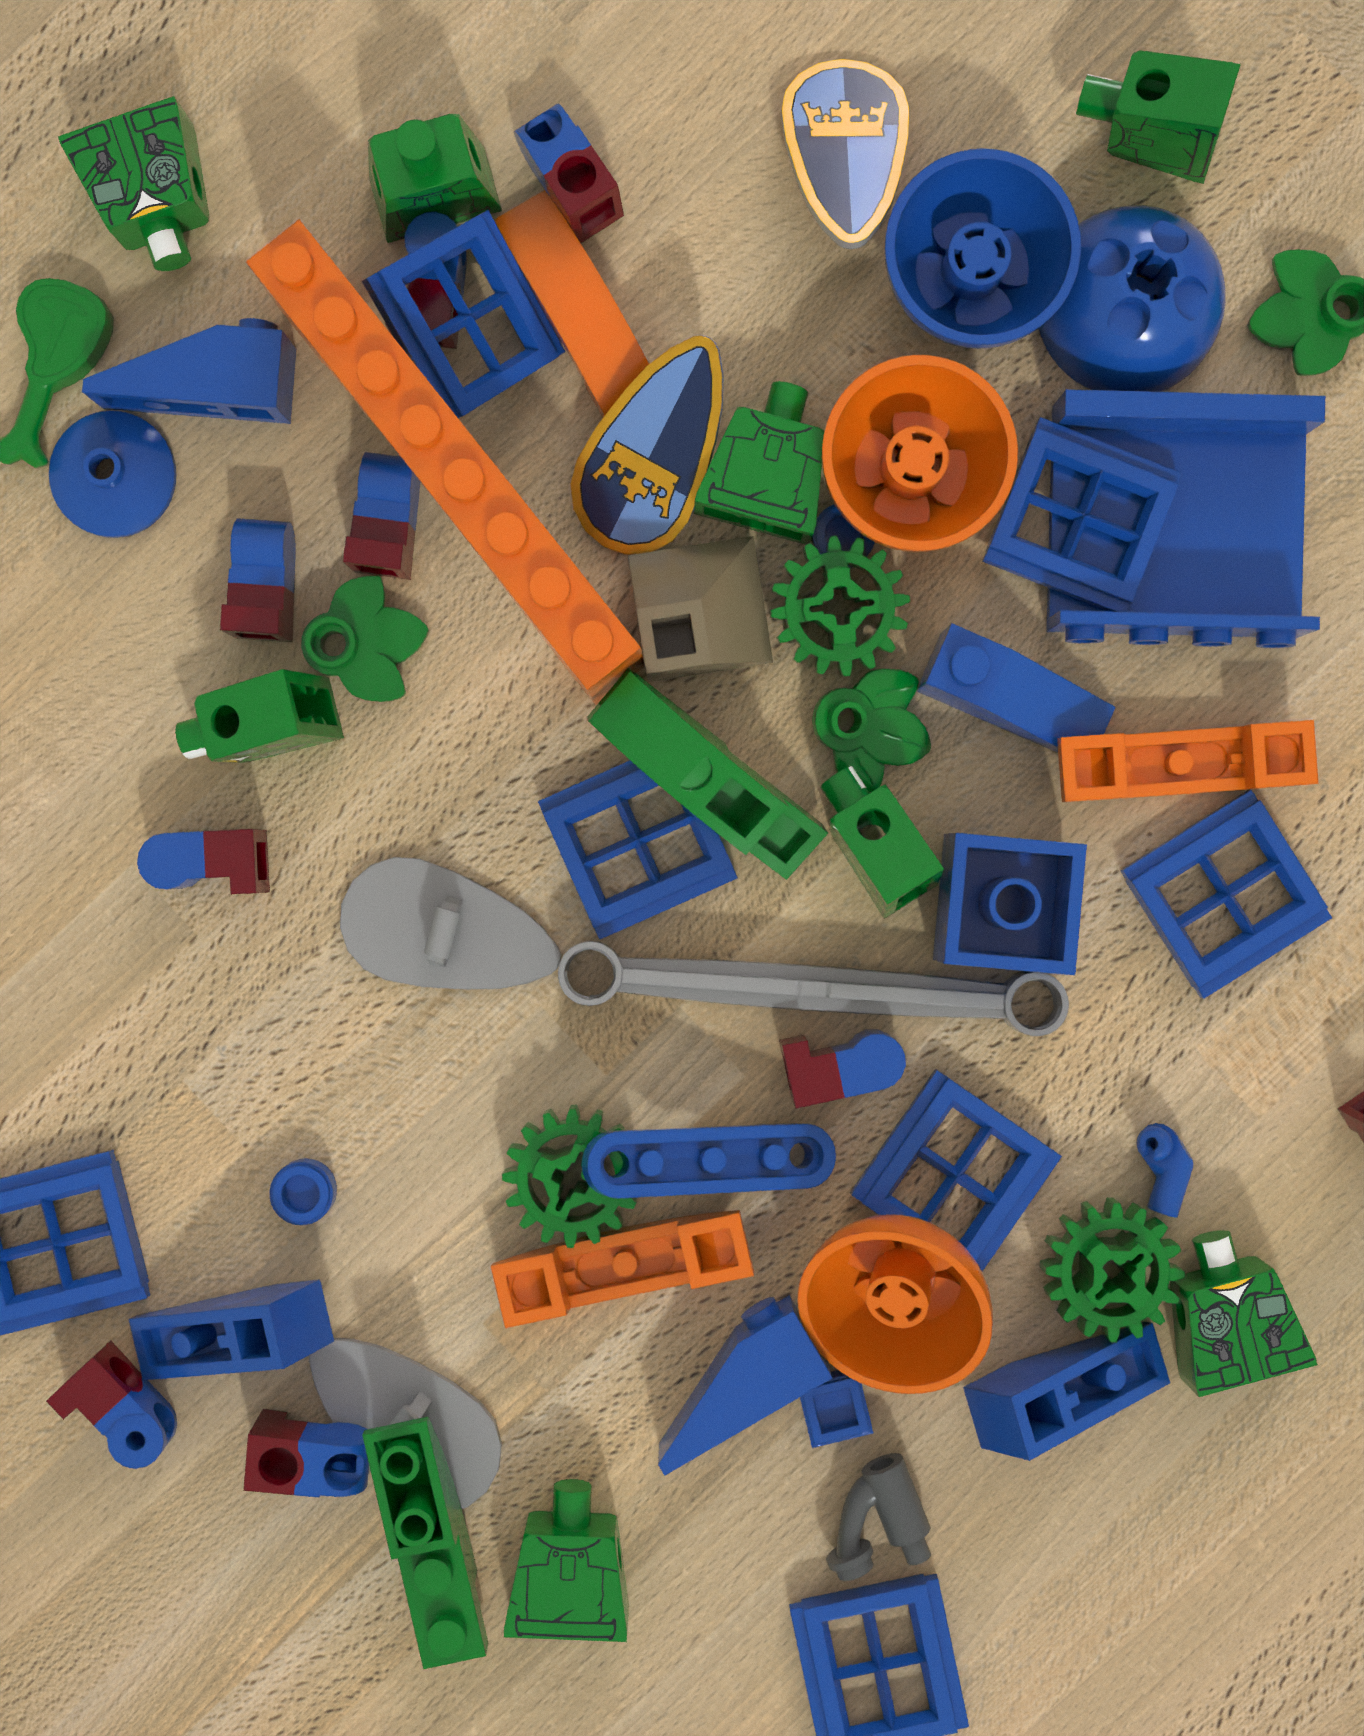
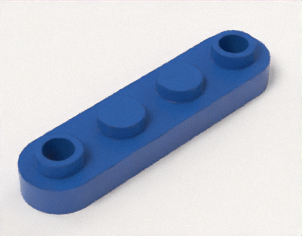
M803 1123L617 1130L601 1133L589 1142L582 1156V1172L586 1182L594 1191L612 1198L808 1189L819 1186L831 1175L835 1166L836 1151L832 1139L822 1128ZM799 1143L804 1149V1159L800 1165L795 1167L790 1161V1151L795 1144ZM616 1151L621 1155L623 1165L619 1173L610 1176L604 1169V1161L609 1153Z

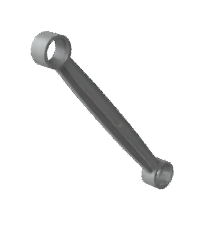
M585 941L570 948L562 957L558 968V980L563 992L572 1001L587 1006L602 1004L609 1000L616 992L708 1003L806 1011L910 1017L1003 1019L1012 1029L1030 1036H1044L1057 1030L1066 1019L1069 1008L1066 990L1056 978L1045 973L1030 971L1016 973L1008 978L1005 983H995L915 973L816 965L710 959L619 957L610 946L598 941ZM585 950H594L604 954L610 960L614 972V978L609 988L600 994L590 995V997L577 993L569 984L567 971L572 959L578 953ZM1029 981H1039L1046 985L1052 994L1054 1004L1049 1018L1035 1027L1019 1023L1011 1007L1016 990L1022 984Z

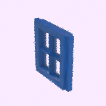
M489 210L362 281L394 339L458 419L565 353L562 344ZM469 248L494 292L493 295L471 308L467 307L443 264ZM431 270L434 271L458 314L432 331L405 286ZM499 306H502L525 350L501 365L475 321ZM464 327L489 369V372L465 387L460 383L438 344Z
M1040 417L1031 434L1016 472L1012 488L1004 502L982 562L1103 610L1128 612L1179 487L1182 473ZM1047 459L1091 476L1079 509L1034 492ZM1102 482L1147 499L1135 531L1090 514ZM1029 504L1073 521L1061 553L1017 536ZM1085 526L1130 543L1117 576L1073 559Z
M631 760L538 801L599 940L738 878L719 834L682 804L684 813L644 831L640 830L627 800L659 785ZM616 805L630 837L586 856L573 824ZM690 824L704 856L660 875L647 843ZM635 848L649 880L605 899L592 867Z
M1252 790L1245 791L1120 870L1126 879L1125 882L1191 987H1194L1202 999H1205L1332 919L1327 910L1328 906L1261 800L1257 799ZM1250 831L1266 856L1267 861L1227 885L1210 855ZM1199 863L1217 893L1177 917L1159 888ZM1275 871L1293 901L1255 925H1252L1235 896ZM1224 903L1242 933L1202 957L1184 928Z
M935 1069L850 1194L878 1215H906L931 1222L958 1183L985 1202V1205L959 1241L973 1256L983 1272L1062 1156ZM952 1107L981 1127L955 1165H952L926 1147ZM991 1134L1019 1153V1156L994 1192H991L965 1174V1171ZM918 1157L947 1176L920 1215L892 1196Z
M114 1150L0 1178V1214L41 1204L49 1238L3 1249L0 1238V1336L146 1299L151 1295L140 1242L119 1160L116 1161ZM99 1189L107 1223L61 1235L53 1201ZM110 1235L119 1269L73 1280L65 1247ZM52 1250L61 1284L15 1295L7 1261Z
M937 1574L909 1576L801 1599V1602L789 1604L816 1736H945L958 1733V1729L969 1727ZM908 1605L918 1651L884 1658L874 1612ZM862 1614L871 1661L837 1668L828 1621ZM920 1663L930 1710L896 1716L886 1670ZM874 1673L884 1719L850 1726L840 1680Z

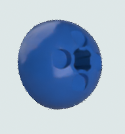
M997 149L964 150L942 157L925 167L908 183L898 197L888 221L885 237V265L892 291L904 312L917 326L932 337L964 348L986 349L1004 346L1018 341L1039 329L1056 313L1068 297L1074 285L1081 259V234L1074 208L1061 186L1050 174L1034 162L1020 155ZM959 261L961 263V266L963 267L961 270L959 269L957 263ZM987 274V277L983 279H976V276Z
M1146 205L1115 207L1097 213L1079 223L1081 259L1074 285L1062 306L1039 328L1040 336L1047 351L1056 364L1070 378L1090 390L1161 392L1171 388L1185 379L1200 365L1213 346L1223 321L1226 290L1222 267L1216 252L1206 237L1192 223L1173 212L1159 207ZM1137 274H1138V275H1142V276L1146 277L1147 279H1149L1152 283H1149V282H1148L1146 279H1144V278L1136 277V275H1137Z

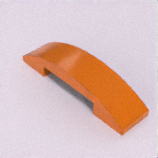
M544 190L495 218L494 221L536 299L582 376L586 390L600 414L604 417L624 390L649 363L588 254L562 213Z
M1314 720L1153 733H1117L1057 738L1062 802L1141 798L1319 784Z
M740 1210L696 1214L620 1228L618 1231L614 1229L601 1232L600 1242L593 1244L588 1236L576 1239L574 1248H567L564 1241L525 1252L491 1265L505 1328L566 1316L571 1308L689 1283L691 1289L752 1277L755 1273Z

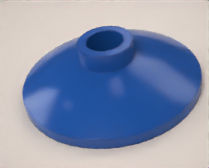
M102 411L79 419L59 438L52 452L49 464L51 492L62 513L79 528L91 534L107 538L131 536L153 525L168 508L176 486V464L167 441L147 421L127 412ZM105 459H112L114 462L112 475L106 479H98L96 468L99 463Z

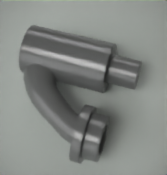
M891 1453L870 1461L862 1468V1476L856 1480L845 1499L837 1547L826 1557L830 1570L836 1571L838 1578L842 1581H850L862 1577L874 1566L871 1558L873 1548L870 1541L860 1539L867 1513L873 1506L877 1510L890 1545L902 1548L909 1565L921 1564L931 1557V1552L925 1540V1536L930 1532L931 1526L903 1456L899 1453Z

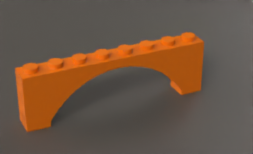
M300 219L248 259L246 263L285 317L439 504L593 703L597 705L627 668H630L635 673L644 667V661L639 644Z

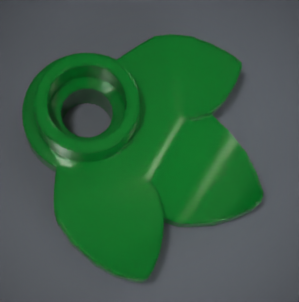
M1300 249L1280 252L1272 258V266L1281 292L1272 295L1255 310L1248 321V328L1265 345L1279 349L1293 348V367L1297 375L1310 376L1325 373L1343 360L1349 341L1364 333V279L1352 275H1341L1332 260L1323 253ZM1335 301H1341L1349 307V319H1343L1335 312L1333 307Z
M380 576L358 577L341 585L334 594L329 611L316 616L307 624L302 635L301 648L304 658L313 669L328 676H339L343 685L353 696L366 701L388 702L405 696L404 681L396 664L406 661L419 650L428 636L429 629L424 622L410 612L384 607L385 590ZM333 634L343 635L346 642L345 649L337 656H329L325 651V641Z
M881 668L871 670L853 688H836L828 691L819 699L812 716L813 730L819 741L833 750L837 773L852 766L868 791L872 792L882 784L885 764L895 766L908 765L922 759L929 753L931 742L926 727L915 714L906 710L918 688L919 680L917 677L899 669ZM849 708L854 715V723L848 731L843 732L838 726V716L841 711Z

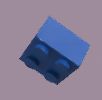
M965 833L944 834L941 861L944 871L939 883L933 960L951 965L1075 975L1087 844Z

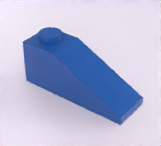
M245 318L239 320V326L215 325L83 379L82 393L101 408L108 410L291 424L297 349L284 331L278 330V325L262 319Z
M953 623L940 633L916 692L1057 753V738L1103 735L1116 708L1013 649Z
M320 1279L268 1285L139 1314L129 1319L143 1380L285 1369L334 1342Z
M790 1295L776 1302L774 1297L763 1299L742 1314L743 1322L735 1326L659 1442L658 1466L664 1476L833 1378L828 1361L818 1352L803 1327L799 1310Z
M1141 1322L1143 1327V1337L1137 1339L1125 1327L1120 1329L1117 1342H1110L1102 1334L1011 1362L964 1386L963 1389L980 1447L1030 1461L1170 1384L1153 1323Z

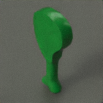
M51 278L35 280L24 288L18 298L16 306L17 322L29 346L28 360L25 366L29 384L13 428L7 435L0 438V462L3 464L11 465L24 460L37 469L49 463L41 448L40 433L52 396L83 379L96 366L103 356L113 333V315L104 300L84 287L66 280Z

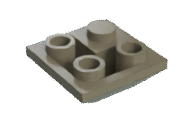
M754 536L628 555L648 682L773 663Z

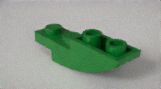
M627 668L587 716L588 722L692 814L743 854L747 855L750 852L786 880L828 834L820 821L732 754L722 740L630 668Z
M429 1417L364 1430L362 1434L389 1553L391 1560L398 1559L423 1670L485 1657L489 1643L475 1586L477 1567L454 1481Z

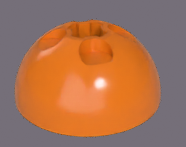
M909 355L890 359L877 364L857 377L835 403L826 424L822 444V465L825 482L832 500L843 517L857 531L870 540L888 548L907 552H929L948 548L968 539L986 526L1007 499L1014 482L1018 463V444L1014 423L1005 403L996 390L983 377L965 365L950 359L931 355ZM898 451H900L898 456V462H895ZM905 474L906 476L911 478H920L921 482L918 483V481H909L902 477Z
M875 1215L842 1227L821 1244L814 1253L799 1283V1316L803 1327L818 1352L837 1370L869 1387L901 1394H921L945 1389L960 1382L972 1373L981 1363L989 1348L993 1327V1310L989 1288L980 1267L965 1246L939 1226L923 1219L906 1215Z

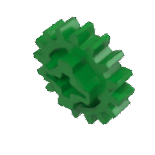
M830 536L827 541L826 553L821 555L811 543L805 545L803 553L807 563L801 566L794 561L788 560L783 568L792 578L790 584L774 583L772 587V592L779 597L785 598L784 606L770 611V618L785 620L788 627L776 639L779 643L789 642L793 639L797 642L799 646L792 658L796 663H800L810 654L816 657L815 673L823 675L828 669L830 661L837 662L841 676H850L852 660L859 659L860 663L867 670L876 667L875 658L872 653L876 647L887 653H892L896 649L892 640L887 637L889 630H905L908 623L905 620L894 616L895 607H900L910 602V595L894 594L892 585L902 578L903 573L901 570L891 571L887 574L884 573L880 567L884 563L887 553L883 549L871 556L870 559L863 556L864 539H855L849 551H841L838 537ZM848 565L856 567L867 574L874 582L877 590L865 591L851 580L850 567ZM823 567V586L815 596L797 599L800 588L806 578L815 570ZM834 589L841 590L844 600H854V603H868V606L859 607L854 612L845 615V625H837V619L833 614H824L823 611L811 612L809 608L819 607L833 599ZM880 614V619L874 632L866 641L856 646V629L866 616ZM814 622L828 633L831 649L824 648L812 641L803 631L800 623Z
M571 1105L566 1120L559 1121L555 1112L552 1109H548L543 1114L544 1128L542 1130L529 1122L521 1129L528 1145L512 1143L506 1153L510 1158L519 1163L518 1166L506 1168L502 1173V1181L517 1184L518 1188L508 1195L506 1199L507 1206L517 1207L524 1205L526 1211L519 1225L525 1229L536 1221L544 1226L541 1232V1241L544 1243H548L555 1231L564 1233L567 1248H574L579 1232H586L592 1243L596 1244L601 1239L600 1225L605 1222L617 1231L622 1227L623 1219L617 1210L618 1206L628 1209L635 1208L637 1198H612L594 1191L587 1182L579 1180L573 1189H569L565 1199L560 1198L564 1187L562 1184L564 1174L559 1170L566 1171L570 1167L571 1162L575 1163L578 1154L585 1151V1148L593 1138L607 1132L601 1127L603 1121V1111L597 1109L589 1121L580 1120L578 1105ZM618 1124L608 1131L624 1130V1127ZM577 1135L574 1144L554 1150L547 1146L545 1149L541 1147L556 1137ZM613 1151L608 1155L616 1175L622 1168L623 1160L618 1152ZM581 1172V1178L585 1180L583 1172ZM530 1173L533 1174L532 1178L543 1182L549 1197L547 1207L535 1194ZM588 1202L600 1206L585 1215L568 1216L571 1209Z
M1106 1198L1103 1212L1098 1213L1087 1201L1082 1202L1081 1213L1083 1218L1075 1222L1063 1214L1059 1220L1067 1232L1062 1238L1047 1235L1044 1240L1056 1254L1055 1258L1040 1260V1268L1045 1274L1056 1279L1047 1283L1043 1289L1051 1301L1062 1300L1056 1311L1067 1323L1078 1317L1077 1327L1085 1336L1091 1337L1100 1325L1103 1335L1110 1342H1117L1120 1327L1125 1326L1137 1339L1143 1337L1142 1320L1149 1317L1153 1322L1162 1325L1165 1319L1158 1306L1162 1301L1178 1304L1180 1300L1168 1288L1169 1281L1185 1278V1271L1168 1260L1181 1252L1180 1246L1172 1239H1161L1168 1227L1157 1217H1153L1145 1222L1147 1211L1134 1202L1127 1208L1125 1214H1123L1121 1203L1114 1198ZM1121 1229L1115 1237H1097L1095 1235L1104 1230ZM1077 1251H1079V1271L1072 1277L1073 1260ZM1111 1259L1120 1269L1118 1275L1112 1279L1103 1269L1104 1265ZM1151 1263L1150 1276L1145 1287L1146 1267ZM1109 1302L1128 1303L1122 1307L1104 1309Z

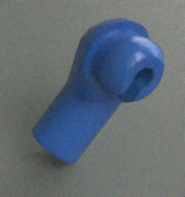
M1151 1124L1139 1133L1136 1141L1138 1152L1156 1176L1147 1208L1170 1217L1178 1218L1193 1170V1160L1173 1129L1164 1124Z

